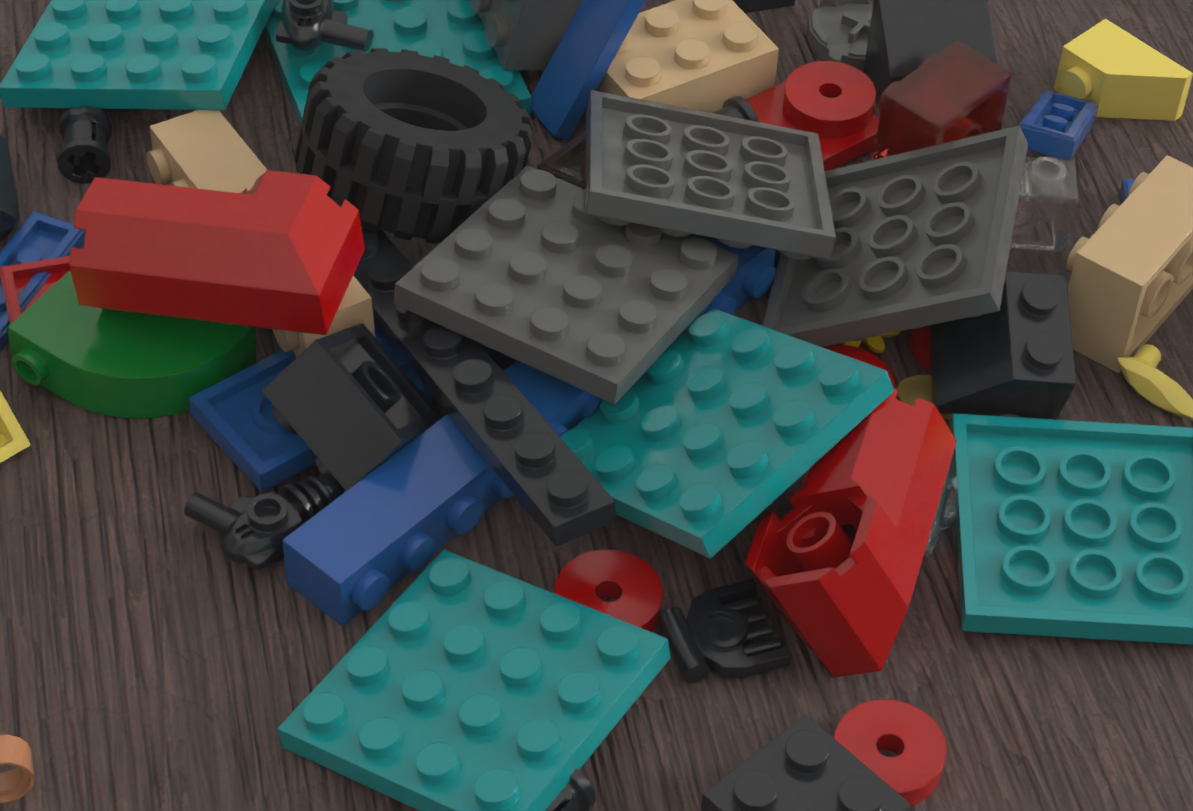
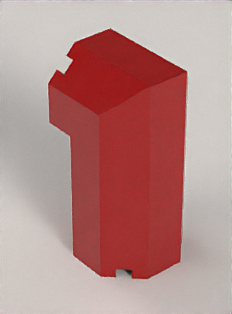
M267 170L257 178L249 191L246 188L241 193L95 177L75 212L73 229L86 230L84 248L71 247L69 268L78 303L83 306L326 335L365 251L359 210L346 199H344L340 207L327 196L331 187L315 175Z
M895 388L891 395L803 474L798 491L789 498L793 506L787 515L779 519L775 511H773L759 522L745 561L790 627L833 678L882 671L909 608L957 441L933 403L916 397L914 406L896 399L899 390Z

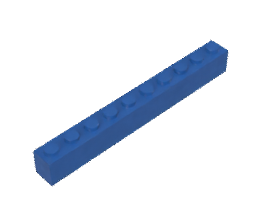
M691 234L697 238L707 239L716 246L739 255L736 275L695 319L706 314L712 308L734 315L738 309L753 297L756 299L760 298L769 290L776 276V269L774 267L776 249L755 245L748 248H734L723 244L717 238ZM690 325L679 336L688 330ZM518 360L503 371L559 437L566 431L573 429L585 417L591 418L600 410V404L603 399ZM447 414L283 539L286 583L343 627L361 611H368L377 606L387 591L410 572H418L430 562L435 552L457 534L463 535L469 532L477 524L481 515L502 498L507 499L514 495Z

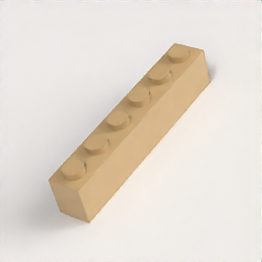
M196 110L149 126L153 150L147 152L146 158L150 173L156 184L241 193L246 188L249 191L257 178L267 171L266 167L219 110ZM353 276L326 335L273 329L275 338L284 352L293 350L295 356L298 357L315 340L361 323L375 337L372 298Z

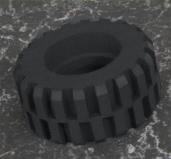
M372 48L369 53H363L360 50L347 52L342 58L336 56L328 61L313 76L310 82L295 151L297 170L299 174L318 176L331 188L327 196L340 207L344 199L359 210L362 228L376 233L378 230L393 233V238L410 241L414 237L425 239L427 243H441L526 167L534 136L531 121L526 109H523L521 101L513 93H506L504 85L495 79H486L479 75L478 70L467 65L461 67L449 63L450 59L434 55L432 58L418 55V51L404 49L401 52H389L387 48Z

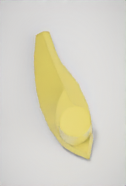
M1145 344L1137 350L1134 357L1117 358L1126 381L1140 396L1168 413L1193 421V399L1176 381L1156 369L1161 360V353L1158 348Z

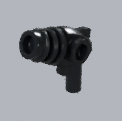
M283 0L281 22L276 29V41L291 44L295 49L302 51L315 49L325 42L368 52L371 47L373 33L369 29L348 25L346 12L335 11L334 0Z
M320 473L317 476H307L303 482L298 481L291 485H284L279 488L278 494L272 491L258 495L253 499L248 496L239 497L229 507L195 492L188 499L184 513L186 516L225 535L221 547L224 556L228 560L238 564L246 563L259 571L269 563L282 560L284 558L283 539L341 496L343 492L331 475L324 476Z

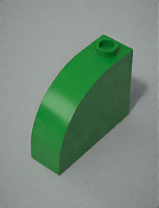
M70 271L8 326L12 368L24 381L34 386L41 385L64 400L86 410L121 418H157L189 411V397L256 363L257 327L79 305Z

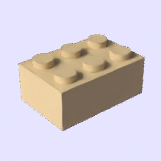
M675 0L638 14L596 91L713 113L721 109L723 103L733 96H740L747 100L774 87L779 48L733 0Z
M1168 155L1150 174L1142 172L1138 175L1130 188L1127 199L1120 206L1114 203L1106 210L1097 231L1090 239L1083 236L1076 242L1066 263V269L1072 272L1067 287L1073 350L1117 373L1121 372L1117 358L1134 357L1137 350L1151 338L1193 289V167Z

